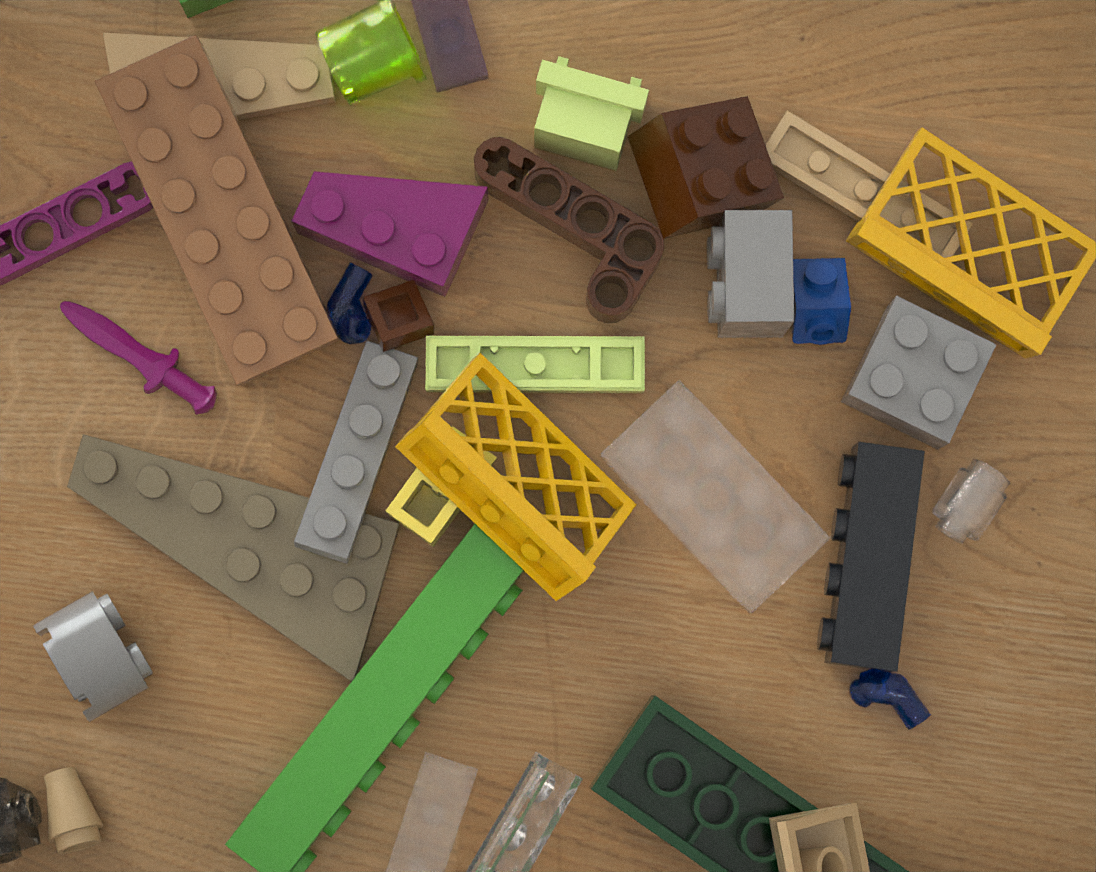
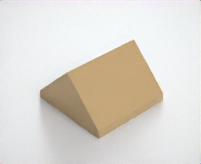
M857 802L769 818L779 872H870Z

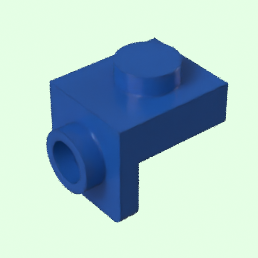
M845 258L793 259V342L796 344L813 343L817 345L845 342L847 340L851 313Z

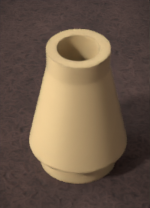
M68 767L46 774L44 780L47 789L48 838L50 843H55L57 853H73L99 844L102 841L99 830L104 825L79 779L77 768Z

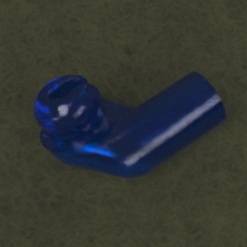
M870 669L861 672L859 678L853 680L849 686V694L855 704L864 708L870 706L873 702L891 705L908 730L916 727L931 716L908 680L901 674Z

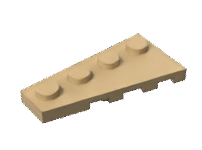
M103 33L110 74L189 37ZM199 38L204 45L238 120L336 102L325 45Z

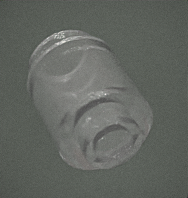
M973 459L967 468L961 467L932 509L933 514L939 518L935 527L960 544H963L967 538L979 541L1007 499V495L1004 492L1009 486L1010 481L988 464Z

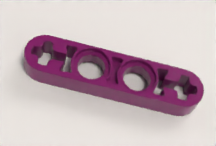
M132 161L124 163L0 225V254L11 249L4 240L12 235L14 246L25 257L24 260L18 263L16 257L11 253L0 258V286L153 209L144 189L146 196L141 200H136L132 194L117 199L116 202L121 206L122 210L114 214L112 203L101 191L110 186L111 192L116 196L129 188L127 181L129 177L136 175L140 180ZM94 198L101 203L103 209L101 218L97 223L88 227L78 225L73 217L75 205L82 199ZM38 222L49 224L54 233L50 246L41 251L30 250L24 240L28 227Z

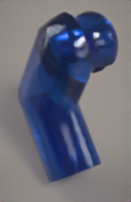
M349 262L328 299L327 311L339 338L347 344H359L366 341L372 331V325L366 316L360 298L373 275Z

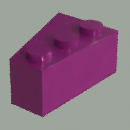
M314 171L291 222L297 234L406 281L414 280L416 285L446 297L488 203V187Z

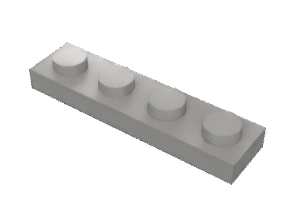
M366 340L295 537V547L348 564L418 365V357L395 349L383 352L379 344Z

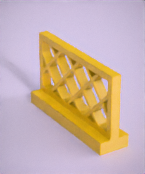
M923 127L918 129L861 221L856 223L846 239V242L1025 359L1042 354L1052 338L1049 333L1096 259V242ZM923 146L941 157L945 179L918 184L913 161ZM953 166L965 174L955 176ZM906 174L908 186L896 189ZM976 180L986 187L990 209L964 214L957 183ZM947 186L954 216L927 222L920 191ZM910 193L917 224L898 228L880 216V213L891 197ZM999 196L1010 204L1001 206ZM1021 210L1029 215L1032 220L1035 239L1009 244L1002 213ZM992 215L999 246L972 252L965 221ZM955 223L962 254L944 258L933 251L928 229ZM1044 226L1056 234L1046 236ZM918 231L921 242L907 233ZM1065 239L1083 251L1072 270L1054 274L1048 247L1049 242ZM1037 245L1044 276L1018 282L1011 250ZM1001 253L1007 284L990 288L978 280L974 258ZM964 261L966 272L953 263ZM1067 278L1058 292L1056 280ZM1046 283L1050 306L1041 321L1024 310L1019 288ZM1009 290L1011 301L1000 295L999 292Z
M481 353L469 362L421 420L395 446L555 601H558L586 582L596 568L594 562L637 505ZM475 375L491 389L493 403L475 402L471 383ZM444 412L461 413L463 415L466 437L460 436L440 416ZM477 415L496 416L500 439L481 438ZM511 418H521L531 428L533 442L516 441L514 439ZM483 451L502 452L506 476L500 475L484 459ZM517 453L535 454L539 478L521 477ZM550 456H560L570 466L572 480L554 479ZM523 489L542 490L546 514H541L525 499ZM557 491L575 493L579 516L561 515ZM590 494H599L615 509L610 518L594 517ZM563 528H579L582 530L585 546L583 554L565 537Z

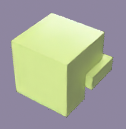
M558 56L556 63L542 59L536 79V94L544 97L534 127V148L617 171L630 123L633 121L641 124L649 90L641 88L642 79L631 77L630 84L568 67V58Z

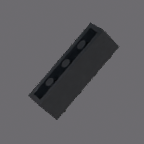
M858 442L852 446L851 455L842 454L838 486L847 487L844 509H835L831 529V540L840 542L837 563H828L824 585V595L833 596L830 618H821L817 640V649L826 651L824 663L898 672L925 454L923 450Z

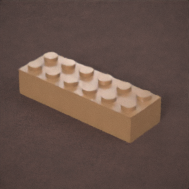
M193 35L95 80L94 82L236 385L243 386L340 341L337 330L204 45L197 35Z

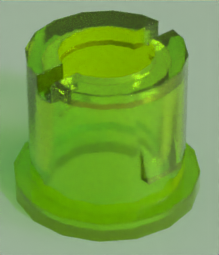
M378 0V2L315 32L328 67L342 95L347 99L350 106L411 77L417 83L427 79V74L418 51L393 0Z

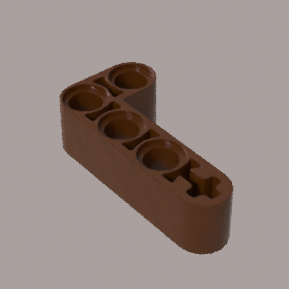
M492 137L484 141L477 148L474 156L475 178L478 185L488 187L489 195L600 259L601 262L590 278L587 287L586 306L590 314L598 321L617 323L624 320L634 308L659 266L664 251V239L661 231L653 223L512 140L503 137ZM502 157L508 159V171L511 174L500 170L495 177L490 175L488 161L498 163ZM525 169L529 170L523 178L520 191H514L516 189V177L522 179L523 171ZM540 183H549L554 185L561 195L554 204L542 206L532 200L530 196L531 190ZM587 210H595L605 217L607 226L598 233L590 234L584 232L576 222L577 217ZM641 237L651 243L654 254L645 261H635L626 255L624 244L632 238ZM606 283L617 284L624 290L626 301L616 308L605 307L598 302L596 290Z

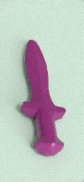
M64 301L60 304L62 313L82 334L106 351L126 360L140 371L147 380L143 387L146 394L153 393L162 386H165L189 402L196 415L207 413L214 407L217 398L215 386H202L177 369L179 351L176 348H173L169 355L155 352L137 342L124 329L103 315L73 302Z

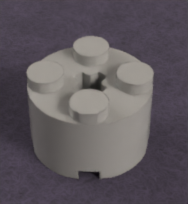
M93 591L33 625L38 635L43 636L48 632L51 634L52 639L43 643V646L75 700L78 699L79 702L88 698L92 706L83 711L89 722L149 688L144 679L153 674L136 642L125 648L116 631L126 625L108 594L97 599Z

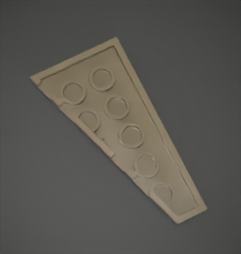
M83 434L67 485L68 488L338 673L353 681L358 674L400 523L365 514L348 564L295 547L294 540L309 501L308 497Z

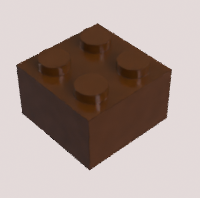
M748 96L661 113L627 137L663 239L709 229L712 226H719L725 210H765L784 198Z

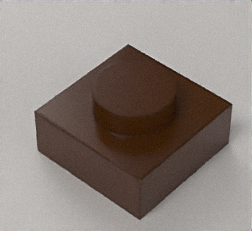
M414 280L363 297V308L383 352L423 339L426 336L434 335V323Z

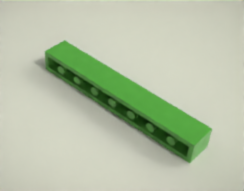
M476 524L472 526L225 845L257 871L306 872L317 857L310 850L314 842L322 832L326 833L329 837L336 833L352 812L344 805L357 787L365 793L370 789L386 768L379 761V758L391 743L399 748L405 744L420 724V721L413 717L417 709L426 698L433 704L439 700L455 679L447 672L460 654L467 660L473 656L489 635L481 628L494 610L503 616L523 591L515 583L524 573V570Z

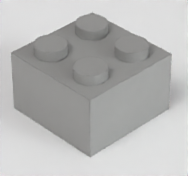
M725 210L719 226H712L711 237L707 238V269H717V281L712 282V290L708 291L707 315L708 323H718V338H782L794 322L792 210Z
M896 296L886 307L841 402L939 450L950 443L997 344Z

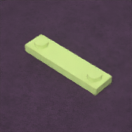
M426 336V392H445L469 362L479 353L484 355L522 393H644L645 336ZM477 375L472 378L473 392H492Z

